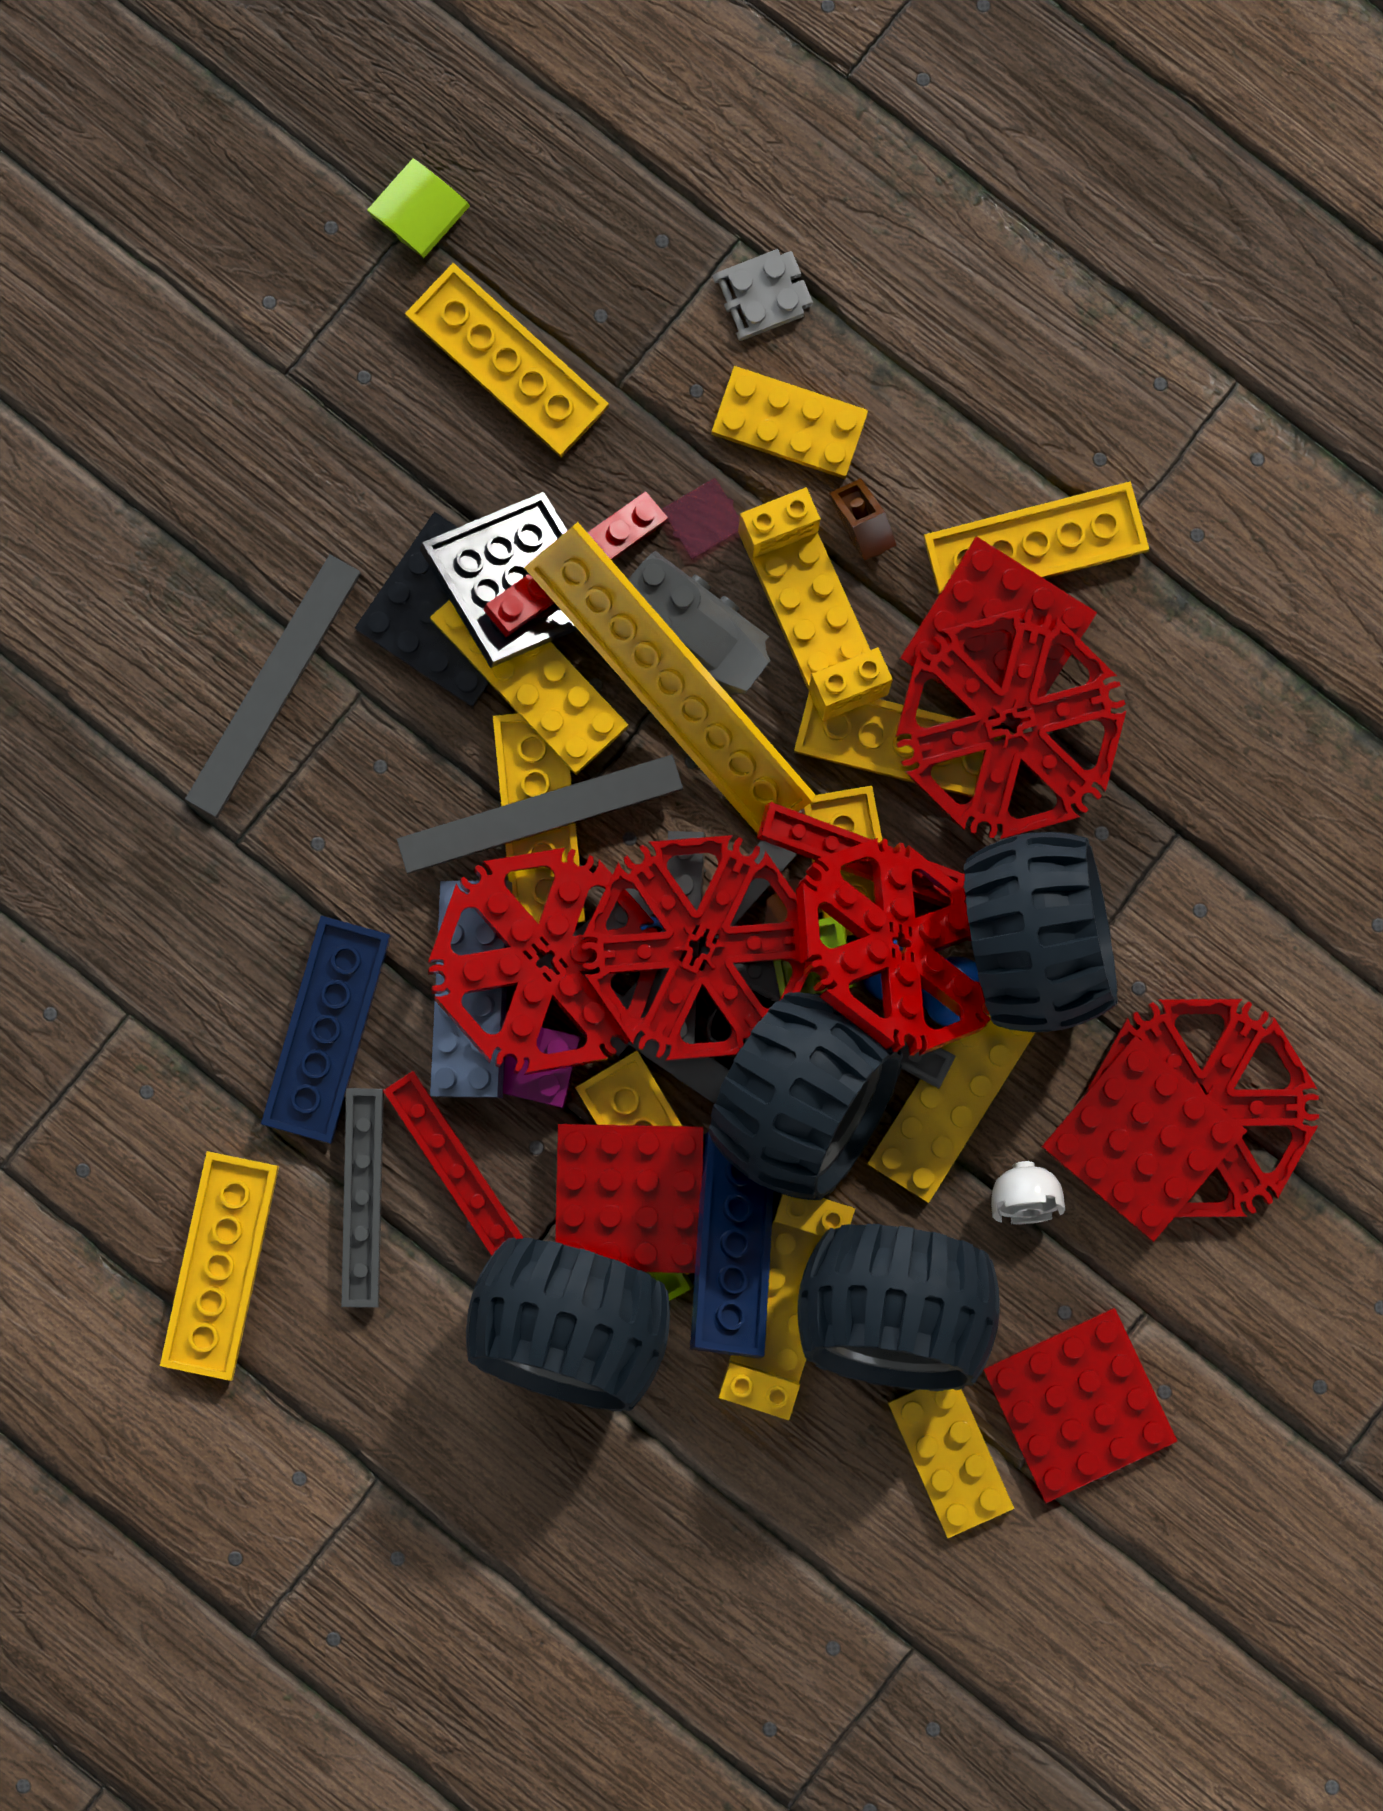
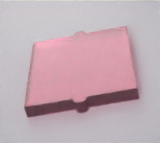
M716 478L711 479L662 508V511L668 517L667 520L674 529V538L680 539L691 559L696 558L738 533L740 517L733 508L734 501L727 498Z

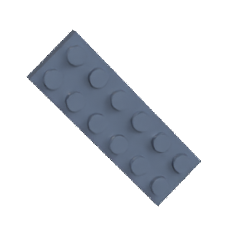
M504 880L505 886L512 893V882ZM440 881L438 933L455 885L457 884L461 891L468 894L461 888L460 881ZM468 881V882H470L471 884H477V883H479L480 881ZM467 908L461 913L451 940V949L454 953L467 955L508 948L474 908ZM436 974L435 985L443 984V976ZM508 987L468 993L462 997L463 1007L488 1034H496L502 1029L507 1014ZM445 991L442 994H435V996H444L447 995L448 992ZM435 1001L430 1096L448 1098H503L505 1058H503L500 1068L496 1067L495 1060L499 1053L496 1049L489 1063Z

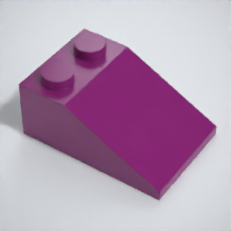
M541 1027L537 1038V1047L542 1053L551 1054L579 1049L582 1039L579 1036ZM511 1056L505 1057L503 1094L565 1108L575 1066L524 1075L528 1066V1061L524 1060L521 1071L516 1074L513 1073L516 1060Z

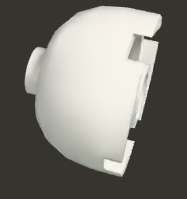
M1017 1162L1013 1164V1169L1004 1172L994 1184L991 1197L992 1217L998 1222H1002V1216L1011 1217V1224H1033L1051 1220L1052 1212L1056 1210L1062 1215L1065 1211V1203L1061 1184L1045 1168L1035 1167L1034 1162Z

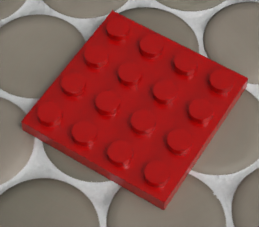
M976 536L899 659L913 667L915 658L918 656L923 663L929 665L930 662L921 656L920 651L925 648L931 654H938L940 646L933 639L937 634L946 640L947 645L951 643L941 630L1021 608L1023 609L1020 613V623H1024V614L1028 609L1033 610L1031 620L1037 626L1044 623L1045 615L1048 613L1052 615V622L1048 628L1050 631L1053 630L1055 619L1058 617L1081 640L1097 612ZM998 630L966 640L963 647L964 652L1001 687L1013 641L1010 633L1005 630ZM1053 645L1049 648L1037 698L1047 694L1071 656V653L1062 645ZM932 679L935 682L942 685L943 687H945L946 689H948L941 681L937 679ZM1026 707L1017 709V712L1025 711ZM1006 714V721L1002 724L1015 731V727L1019 726L1022 722L1029 721V718L1013 719L1011 714ZM998 715L991 716L994 719L999 718Z
M1134 1036L1040 1147L1143 1235L1154 1242L1247 1130L1137 1036Z
M558 1124L555 1242L615 1259L643 1272L695 1273L699 1203L703 1178L704 1127Z
M1114 1307L983 1369L1045 1503L1178 1442Z

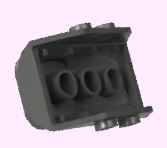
M654 551L638 566L628 579L728 695L746 694L771 660L765 645L769 636L737 613L739 607L729 598L722 596L719 599L709 592L711 586L698 575L694 574L692 578L658 552Z

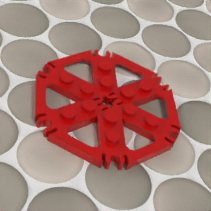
M1021 608L941 630L951 643L947 645L946 640L937 634L933 639L940 646L939 653L931 654L925 648L920 651L921 656L926 661H929L930 664L926 665L916 656L895 737L906 734L910 735V739H903L896 743L897 748L908 746L913 751L912 757L901 761V765L908 767L917 763L919 766L912 771H905V773L964 831L969 817L973 818L969 826L971 834L976 833L980 822L987 823L990 827L988 838L991 839L997 834V824H1001L999 839L1079 818L1080 816L1071 808L1073 803L1079 812L1086 813L1088 808L1083 805L1082 796L1085 793H1089L1096 800L1102 797L1100 792L1092 787V784L1095 783L1103 792H1106L1126 711L1115 714L1111 713V709H1118L1126 704L1125 700L1114 702L1109 698V691L1120 687V682L1113 681L1106 685L1103 683L1105 679L1117 677V675L1058 617L1055 619V626L1052 631L1048 629L1052 622L1051 614L1047 613L1045 615L1042 625H1034L1031 620L1033 615L1032 609H1028L1024 614V623H1020V613L1023 609ZM998 630H1005L1010 633L1013 641L1001 687L964 652L963 647L966 640ZM1053 645H1062L1088 670L1089 679L1084 685L1037 698L1049 648ZM929 679L941 681L974 715L929 728L919 726L916 721V713L925 682ZM1026 707L1025 711L1017 712V709ZM1006 714H1011L1013 719L1029 718V721L1022 722L1019 726L1015 727V734H1010L1008 729L992 730V727L999 726L1006 721ZM998 715L999 717L992 720L988 719V717ZM1093 720L1100 722L1104 727V736L1096 765L1090 770H1084L1047 734L1048 732ZM1025 729H1032L1031 732L1023 733ZM1004 736L1002 740H994L996 737ZM984 750L972 799L966 804L955 802L933 780L931 776L932 767L939 762ZM1020 760L1055 794L1057 802L1052 810L1021 819L1013 818L1009 814L1008 807Z
M733 835L649 841L648 844L654 849L656 856L652 857L649 849L641 845L639 850L644 855V861L640 864H634L628 856H625L624 864L631 871L629 874L621 868L618 862L582 937V940L587 938L597 939V943L586 942L582 944V950H593L597 954L594 962L583 963V969L591 971L599 968L600 970L596 974H585L586 978L632 1045L637 1035L642 1032L644 1036L639 1041L638 1049L643 1050L649 1040H655L659 1044V1050L656 1054V1057L659 1059L664 1055L666 1045L671 1046V1051L665 1061L734 1056L738 1054L744 1045L743 1040L749 1038L751 1031L767 1014L769 1008L761 1005L734 964L779 960L788 962L792 967V975L781 999L789 992L800 993L808 974H805L804 969L813 961L801 964L796 894L766 850L763 859L758 864L755 860L760 853L759 846L756 845L753 853L749 856L741 854L739 847L743 839L740 837L735 840L732 850H728L727 847ZM708 853L714 855L718 861V867L697 911L667 869L669 859L674 856ZM758 878L765 879L770 884L787 909V918L781 923L730 926L750 883ZM631 888L640 894L665 932L611 935L606 928V923L621 892ZM697 925L699 926L696 934L694 935L692 933ZM708 930L709 933L705 939V947L710 949L708 954L701 953L699 958H696L693 966H691L693 948L689 944L691 941L698 942L703 937L705 931ZM715 935H718L719 937L717 939L716 944H713L712 942L715 938ZM683 952H686L683 962L679 961ZM703 961L707 962L703 971H700L699 969ZM669 969L647 1015L640 1019L634 1018L628 1013L611 988V980L618 973ZM702 985L731 1026V1036L725 1041L689 1044L681 1038V1028Z
M878 838L858 844L818 858L806 870L808 875L798 883L799 886L796 888L801 964L813 961L804 969L805 974L815 972L821 978V981L813 987L814 990L822 991L825 988L829 989L819 996L821 999L886 1049L891 1047L893 1052H898L904 1047L906 1042L909 1047V1055L912 1056L917 1052L921 1056L975 1034L987 1026L986 1024L990 1022L991 1018L988 1016L990 1013L985 1004L980 982L969 978L937 953L961 942L972 941L967 916L966 895L963 887L909 845L905 848L903 843H898L891 852L888 848L887 839H882L878 843ZM863 859L870 861L873 869L875 903L843 879L840 872L841 867ZM918 871L922 873L935 886L945 891L950 898V905L915 918L912 872ZM818 907L859 939L836 948L826 947L820 939ZM881 973L884 1018L879 1017L851 994L849 985ZM922 988L958 1015L960 1021L937 1030L930 1028L924 1020Z
M565 848L483 861L482 865L488 869L491 875H487L486 870L482 866L477 865L474 868V872L480 878L479 883L471 884L465 877L460 879L461 888L468 894L461 891L457 884L455 885L428 964L433 962L443 963V965L436 964L428 968V975L440 974L444 978L443 984L432 986V993L442 994L445 991L448 992L444 996H435L434 1000L489 1063L496 1049L499 1051L495 1060L496 1067L500 1068L503 1058L507 1056L513 1057L516 1060L513 1073L516 1074L521 1071L524 1060L528 1061L527 1070L524 1075L606 1061L608 1057L603 1054L600 1046L603 1047L607 1055L612 1057L617 1051L611 1045V1038L618 1037L624 1044L630 1042L595 989L583 975V973L600 971L599 968L591 971L583 969V963L594 962L597 954L593 950H582V944L586 942L597 943V939L587 938L582 940L583 935L573 936L588 891L596 886L606 889L613 874L600 860L597 862V869L592 873L590 870L594 863V857L589 855L584 866L576 865L573 860L576 852L574 849L569 851L565 862H562V854ZM538 867H547L553 872L554 880L539 923L536 922L505 886L504 879L508 873ZM626 889L623 890L618 897L617 903L627 914L628 922L624 927L608 930L611 935L657 932V928L653 927L641 930V927L653 925L655 922ZM467 908H474L508 948L467 955L454 953L451 949V940L461 913ZM540 938H542V939L546 942V944L548 945L547 947H546V945L540 940ZM537 952L544 956L549 953L553 956L551 961L553 970L547 966L541 968L537 966L539 960ZM560 961H562V962L567 966V968H565V967L560 963ZM657 970L639 971V979L630 1006L626 1009L632 1017L637 1019L642 1017ZM517 985L502 1029L496 1034L486 1033L462 1005L464 994ZM551 998L587 1038L586 1044L582 1048L551 1054L542 1053L538 1049L537 1038Z
M1158 999L1157 1001L1163 1009V1014L1160 1015V1009L1154 1002L1148 1004V1008L1152 1013L1149 1021L1142 1020L1137 1011L1131 1014L1134 1024L1139 1027L1137 1030L1130 1024L1128 1017L1125 1019L1086 1091L1090 1089L1134 1036H1137L1204 1093L1200 1086L1202 1085L1207 1093L1206 1096L1241 1126H1284L1288 1128L1291 1132V1141L1274 1171L1270 1173L1262 1172L1244 1140L1241 1138L1216 1167V1170L1227 1186V1197L1221 1202H1187L1175 1216L1247 1217L1240 1203L1243 1202L1244 1208L1250 1214L1257 1212L1252 1204V1200L1256 1195H1260L1264 1202L1270 1205L1273 1203L1271 1194L1265 1190L1267 1187L1274 1193L1275 1199H1278L1315 1133L1318 1125H1304L1303 1121L1319 1119V1114H1309L1305 1110L1306 1102L1309 1100H1319V1095H1303L1302 1091L1304 1089L1317 1090V1087L1275 1017H1271L1270 1023L1265 1029L1262 1025L1266 1023L1269 1012L1263 1011L1258 1020H1252L1249 1017L1248 1011L1252 1006L1251 1002L1248 1001L1243 1004L1238 1014L1236 1011L1242 999ZM1215 1014L1224 1021V1030L1202 1069H1200L1174 1025L1175 1020L1180 1015ZM1261 1043H1268L1274 1048L1290 1075V1083L1284 1089H1234L1258 1045Z

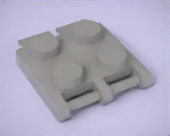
M776 249L719 271L712 276L714 282L719 283L727 302L724 306L726 311L731 312L738 329L736 336L739 341L804 317L803 309L813 305L805 281L801 280L793 284L791 282L801 277L800 269L792 251L780 255L779 250ZM729 279L730 284L735 293L736 299L732 298V295L725 280ZM741 308L748 328L744 327L737 309Z

